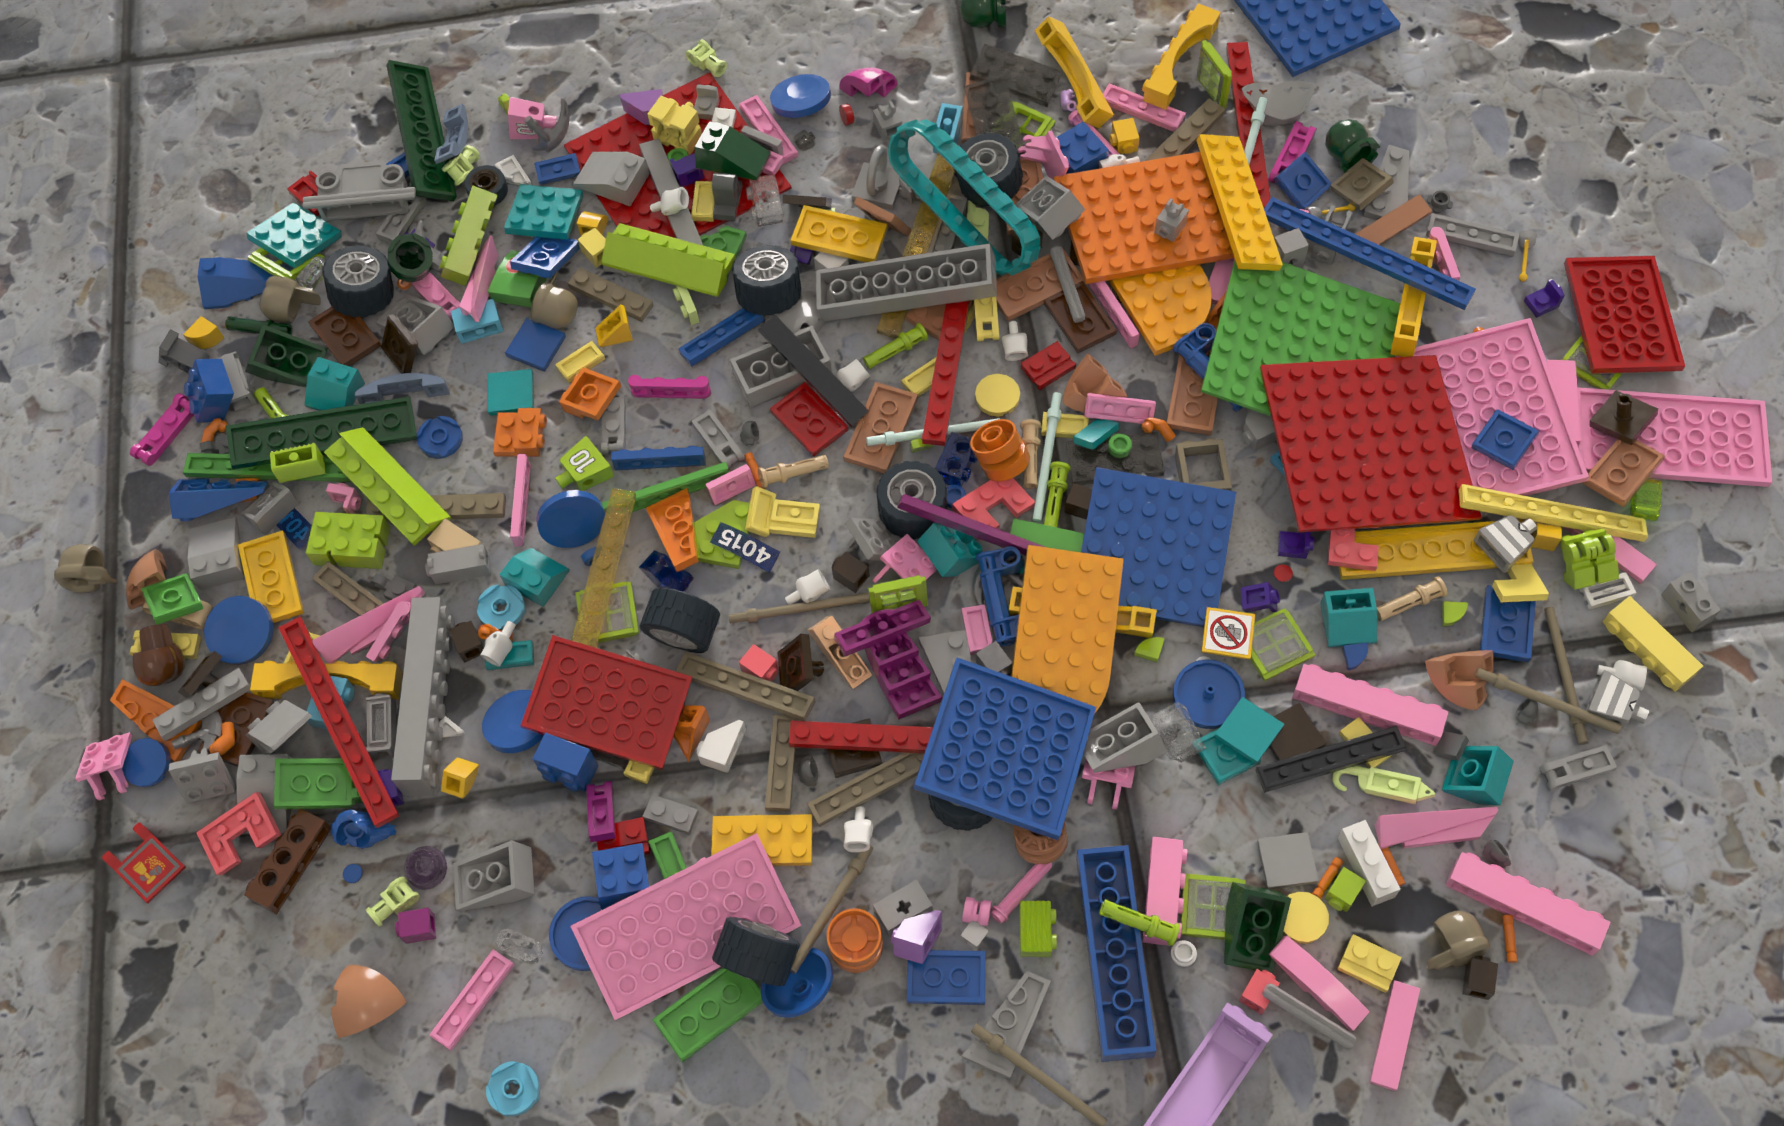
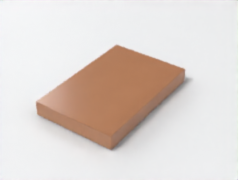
M857 196L854 202L855 206L874 221L886 223L888 228L906 237L909 236L912 229L896 215Z
M1617 439L1588 473V481L1582 482V484L1625 507L1664 461L1665 455L1638 440L1630 445Z

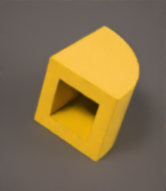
M588 211L582 212L577 221L580 236L593 228H596L603 235L609 220L608 216Z
M202 316L183 334L188 343L200 349L214 347L224 339L218 327Z
M1534 522L1537 530L1531 533L1534 537L1531 547L1555 551L1562 539L1561 526Z
M457 757L443 770L441 791L463 799L475 782L479 764Z

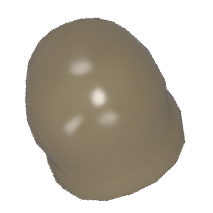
M555 273L547 283L539 286L531 307V319L536 324L542 323L553 329H562L574 320L578 301L571 292L556 286L555 280L558 273Z
M272 276L265 283L259 305L261 312L269 320L279 323H291L295 320L301 303L320 305L321 298L318 293L312 289L299 286L291 278Z
M77 544L66 548L60 555L58 568L54 571V579L63 588L76 593H90L97 590L101 584L117 582V579L111 578L107 569L104 568V556L101 550L89 544Z
M1453 911L1441 916L1433 923L1435 934L1445 952L1430 958L1427 961L1428 966L1426 968L1427 970H1441L1451 965L1462 967L1467 965L1471 958L1483 956L1487 953L1490 947L1489 941L1484 936L1478 921L1472 914L1465 911Z

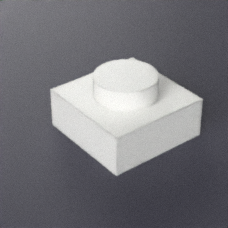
M715 107L712 122L734 128L737 116L736 110Z

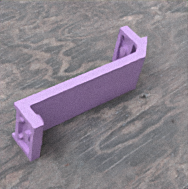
M1227 1003L1204 1040L1144 1126H1212L1273 1034L1268 1032V1029L1262 1023L1254 1022L1247 1017L1241 1008Z

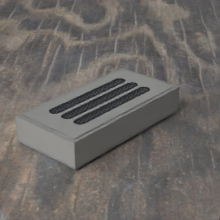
M744 126L741 130L743 135L762 147L783 155L781 140L748 126Z

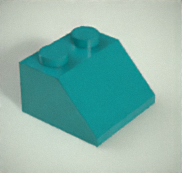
M318 357L307 377L304 405L317 411L352 406L357 399L355 392L363 387L365 382L358 369Z
M530 548L512 556L499 575L505 586L511 585L515 587L522 596L544 607L570 569Z
M1466 746L1459 761L1451 759L1442 791L1478 805H1501L1514 760L1499 746Z

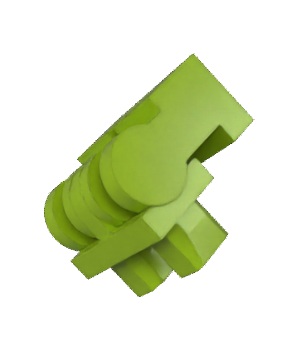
M1603 528L1594 531L1590 529L1583 531L1582 534L1562 536L1560 548L1563 552V560L1566 562V571L1563 572V578L1574 590L1595 585V581L1600 584L1619 579L1618 560L1615 559L1616 545L1612 536L1606 534V530Z

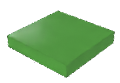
M188 573L141 588L156 625L203 609L201 600Z

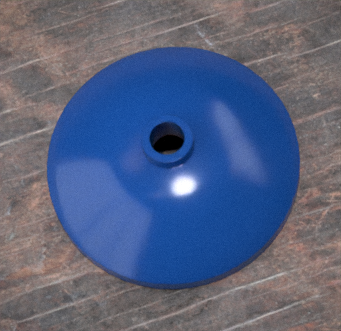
M811 948L797 973L793 974L790 972L786 985L773 986L762 983L761 998L766 1008L774 1015L784 1018L797 1017L814 1009L825 998L832 985L833 967L831 961L822 951Z

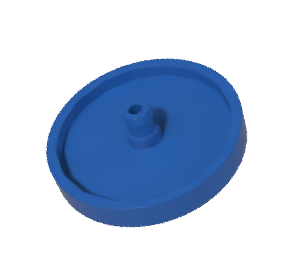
M802 74L790 77L779 83L772 90L770 100L773 110L778 115L787 118H800L812 115L824 108L831 98V90L825 78L814 74Z
M579 490L565 491L550 497L542 504L536 518L541 537L547 543L561 548H573L587 544L601 533L606 521L601 501L593 494Z
M233 596L219 602L208 615L204 627V638L209 651L217 652L222 656L221 661L234 665L247 664L259 658L268 648L273 636V620L268 609L261 602L246 596Z
M1211 659L1198 660L1187 665L1177 676L1173 688V701L1178 713L1188 723L1203 729L1220 728L1242 697L1245 698L1244 685L1237 672L1227 664Z
M517 690L505 694L497 699L485 713L482 722V732L493 749L502 753H518L533 747L542 740L543 734L523 729L520 726L532 690Z
M586 896L569 901L558 910L550 925L549 941L553 953L561 963L573 970L591 971L571 925L601 911L597 897Z

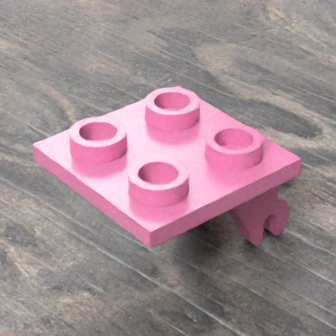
M1052 130L1048 131L1046 136H1024L1022 142L1030 141V143L1019 147L1018 153H1025L1020 156V159L1042 163L1048 177L1051 179L1054 176H1064L1066 174L1069 162L1067 157L1063 155L1060 149V142L1055 138Z
M906 534L880 557L886 566L872 581L876 584L891 568L902 579L920 575V577L925 576L926 580L937 569L923 549Z
M130 732L86 746L75 779L77 782L87 779L94 790L96 799L99 801L105 799L103 795L106 794L99 773L107 770L115 781L117 790L120 793L127 792L125 788L129 786L122 767L132 739Z
M1086 760L1082 778L1092 780L1087 804L1092 805L1098 779L1117 783L1112 809L1117 810L1121 786L1132 788L1135 766L1094 773Z

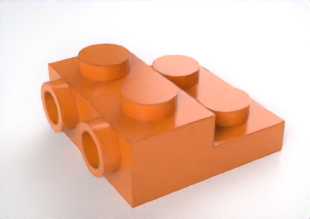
M582 367L580 372L574 377L569 388L562 394L559 403L564 412L582 419L584 416L598 421L622 385L616 379Z
M518 408V413H498L493 448L495 456L517 457L518 454H526L527 457H540V450L544 448L545 444L542 432L543 428L547 426V417L543 415L541 408Z

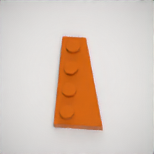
M688 488L647 507L646 510L676 571L679 572L699 562L691 497Z
M123 679L110 699L118 709L135 722L151 739L163 743L174 762L181 761L189 745L184 748L174 749L172 740L182 735L186 736L195 733L202 725V720L167 741H164L152 720L173 708L174 705Z

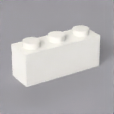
M1366 820L1343 828L1338 836V840L1355 874L1366 880L1362 888L1371 906L1373 907L1395 898L1401 889Z

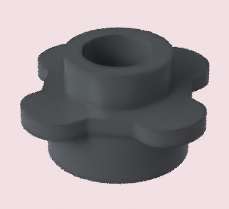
M1436 191L1433 196L1427 197V203L1431 204L1435 213H1441L1442 210L1446 208L1451 209L1453 206V202L1450 201V195L1445 191Z

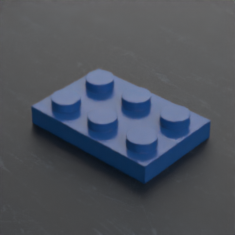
M535 237L510 261L511 269L521 273L539 275L542 278H551L580 249L578 240Z
M1487 585L1484 597L1480 650H1493L1494 657L1529 662L1532 655L1536 601L1501 602L1493 587Z
M930 950L923 964L908 960L907 1003L985 1005V951Z

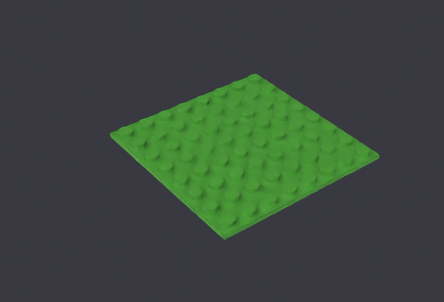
M1234 260L1201 392L1271 416L1260 371L1261 365L1395 357V355H1390L1400 303L1282 262L1283 266L1280 271L1238 269L1236 260Z

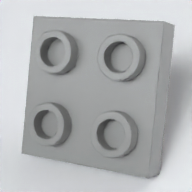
M850 517L845 523L853 536L847 543V546L849 548L854 547L855 549L860 547L864 553L860 561L868 566L876 560L882 561L880 557L896 544L886 532L885 525L878 519Z
M203 748L200 754L193 750L189 759L169 764V772L186 803L235 792L236 785L219 752L208 755L206 748Z

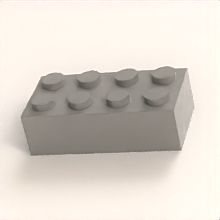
M813 326L795 332V336L832 372L830 358ZM770 343L730 359L733 375L750 408L795 390L804 382L809 384Z

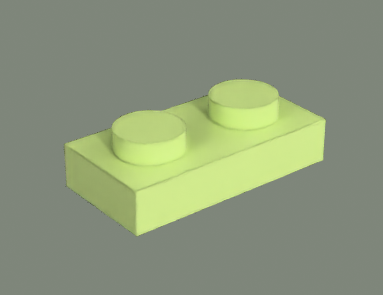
M676 286L673 289L676 301L681 300L682 302L680 309L684 319L688 318L691 325L699 323L697 310L688 289Z

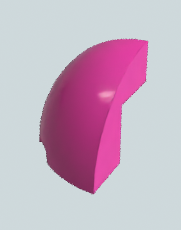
M869 67L857 69L845 75L840 80L839 89L850 97L858 91H861L868 97L874 92L885 97L898 85V82L893 74L882 69Z

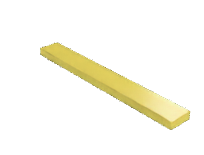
M1462 484L1459 488L1461 508L1503 516L1512 515L1515 518L1525 520L1529 518L1535 522L1583 531L1590 529L1594 531L1603 528L1606 530V534L1641 542H1645L1648 538L1646 520L1644 518Z

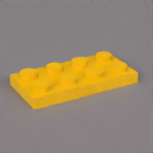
M804 205L790 241L792 246L862 262H873L877 260L888 226L886 223Z
M282 530L238 544L249 597L261 602L268 609L273 623L304 614L284 531Z
M812 814L713 816L711 856L757 833L773 866L812 865Z

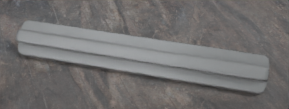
M1061 246L1053 247L1050 254L1073 321L1075 323L1083 322L1085 320V313Z
M1270 983L1265 986L1262 992L1263 997L1344 1048L1351 1049L1356 1042L1355 1035L1274 984Z

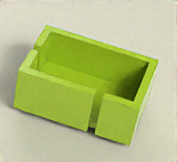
M315 512L306 555L314 565L324 566L329 561L334 566L336 562L339 567L382 569L386 552L383 546H387L391 528L383 515Z

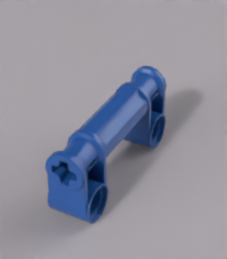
M1208 323L1200 324L1190 333L1180 338L1173 346V351L1179 353L1186 360V364L1203 380L1209 357L1205 353L1212 349L1216 334L1214 326ZM1229 402L1233 406V410L1235 412L1243 408L1242 406Z
M1012 546L993 551H984L975 557L981 569L980 579L990 626L994 629L995 641H997L1000 647L1010 646L1016 642L1019 615L1010 617L1001 576L1015 574L1023 567V560L1019 550ZM1009 557H1017V560L1014 563H1006V560Z

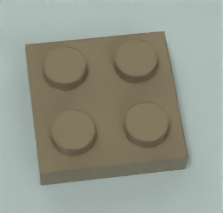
M1362 158L1330 186L1334 193L1359 210H1362L1394 182L1390 175Z

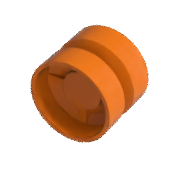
M998 419L981 426L971 438L970 446L980 462L985 475L992 481L1000 482L1012 479L1022 473L1029 464L1030 454L1021 440L1015 424L1010 420Z
M853 908L838 913L831 920L827 929V943L835 964L850 973H862L874 967L880 960L883 952L881 929L875 917L865 910Z

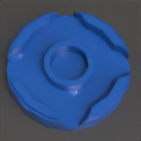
M437 416L433 420L431 418L426 420L420 426L417 432V441L422 453L430 458L440 459L454 454L460 448L463 434L455 420L446 416Z
M144 738L135 741L129 746L122 767L125 778L131 784L140 787H150L158 784L165 778L166 771H169V764L171 763L170 753L167 747L157 740Z

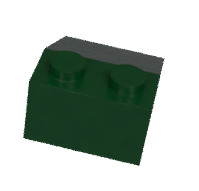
M717 122L708 123L695 145L696 168L718 173L735 174L737 177L755 181L758 180L771 156L769 150L731 126Z
M262 325L245 372L269 381L306 387L307 377L318 357L325 358L328 348Z
M1232 882L1226 905L1224 964L1255 971L1258 969L1261 972L1266 970L1273 974L1276 962L1269 953L1282 939L1292 898L1279 891Z

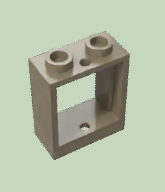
M1208 438L1204 441L1193 442L1187 440L1177 443L1175 459L1179 482L1190 484L1185 460L1186 456L1217 453L1222 481L1192 484L1231 491L1232 485L1223 439Z

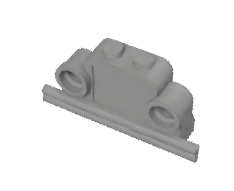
M383 161L342 164L336 169V172L325 170L318 174L316 177L318 196L303 197V208H317L323 221L408 213L409 207L407 200L415 199L416 188L408 187L403 169L397 164L386 165Z

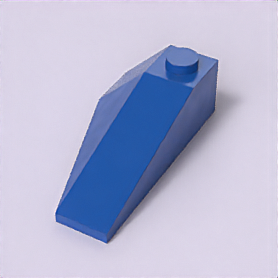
M224 257L200 258L197 277L203 308H227L233 306L232 303L243 299L245 301L252 300V296L263 292L267 279L274 275L248 260ZM281 265V267L285 268L288 271H292L294 269L290 265Z
M207 478L178 479L169 491L172 519L191 521L194 518L262 494L267 489L268 482L242 480L235 484H230L229 480L221 479L219 482L210 483Z

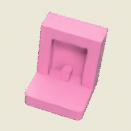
M344 483L328 484L327 494L332 501L344 503L343 509L346 513L355 514L360 509L361 497L355 488Z

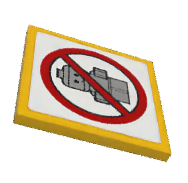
M1207 607L1201 652L1250 660L1255 614Z

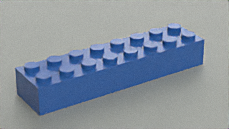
M1129 846L1077 850L1076 862L1101 1062L1153 1058L1157 1050L1140 930L1099 915L1104 899L1137 911Z

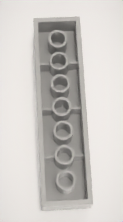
M990 244L816 270L817 311L824 322L995 297L997 296L995 255Z
M441 597L412 598L391 778L392 782L404 796H434V787L438 786L436 767L441 761V753L438 747L439 741L443 739V728L439 727V721L441 720L440 718L445 717L443 699L448 693V685L445 680L446 674L450 672L448 651L452 650V639L449 630L454 628L455 624L454 616L450 614L448 606H445Z

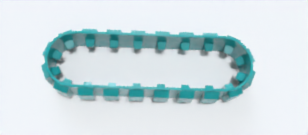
M916 119L897 127V132L891 135L889 141L888 156L893 169L908 187L915 191V194L930 207L938 218L942 219L945 225L960 238L959 240L966 247L990 244L995 255L997 274L1003 276L1008 273L1012 276L1030 268L1031 262L1037 260L1041 247L1040 236L1035 225L1028 219L1029 217L1013 204L1009 196L1005 192L1003 193L998 188V185L983 173L979 165L972 161L968 154L960 146H957L948 133L940 129L936 123L927 119L921 121ZM915 131L923 136L1016 232L1022 246L1020 259L1016 258L1010 262L1004 258L916 167L908 152V140L916 135Z

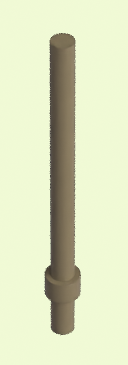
M869 592L759 610L750 608L746 612L728 614L729 623L744 621L753 623L763 618L870 602Z
M1546 607L1544 611L1568 704L1580 708L1554 607ZM1570 715V724L1575 729L1578 744H1588L1584 726L1586 721Z
M1478 668L1475 673V677L1492 683L1495 688L1500 690L1507 689L1613 733L1619 734L1622 725L1508 680V676L1498 673L1496 675L1481 668Z
M871 845L869 850L859 852L857 857L851 860L848 865L849 870L799 948L790 971L791 973H797L854 879L864 870L866 866L864 863L873 850Z
M976 1023L971 1032L987 1043V1048L994 1053L999 1052L1095 1125L1104 1126L1106 1124V1118L1003 1043L1004 1039L997 1034L992 1035Z

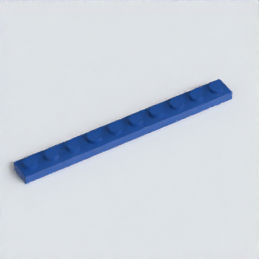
M1271 197L1264 208L1269 222L1289 231L1299 228L1304 238L1465 310L1475 293L1476 288L1274 197Z

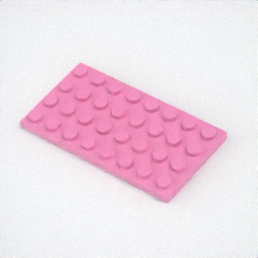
M1577 387L1581 442L1578 448L1587 473L1591 471L1617 440L1590 427V419L1616 390ZM1617 390L1658 408V415L1637 438L1638 441L1665 455L1664 461L1649 478L1769 487L1772 484L1765 401Z
M756 833L571 925V928L613 1018L617 1020L721 967L712 960V956L726 918L737 917L758 922L784 934L800 927L801 923Z

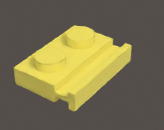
M774 499L769 532L772 534L816 538V529L821 509L820 504Z
M1353 934L1337 970L1386 993L1402 957Z

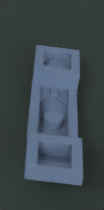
M463 103L445 111L443 125L447 128L444 145L437 148L434 159L436 164L460 154L466 146L468 120Z
M405 373L375 380L357 390L355 396L360 404L384 401L383 396L424 390L427 397L449 395L450 390L443 378L422 373Z

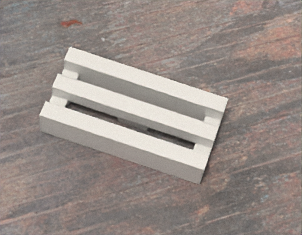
M1626 572L1619 574V579L1600 584L1595 581V585L1579 589L1584 594V601L1588 602L1587 607L1589 610L1625 600L1629 596L1634 597L1636 594ZM1621 581L1624 582V584L1590 593V590H1594ZM1626 589L1628 590V591H1625V592H1622V593H1618V594H1615V595H1611V596H1608V597H1604V598H1601V599L1594 600L1595 598H1599V597H1602V596H1606V595H1609V594H1613V593H1616V592H1619V591H1623V590H1626Z

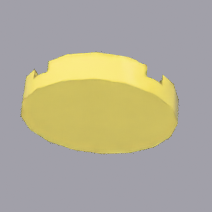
M992 374L981 379L978 383L975 399L982 412L990 416L999 417L1016 409L1019 405L1020 390L1018 384L1011 377L1003 374Z
M1309 892L1289 894L1288 897L1292 899L1283 935L1300 944H1309L1318 940L1324 935L1329 924V913L1326 905L1317 896Z

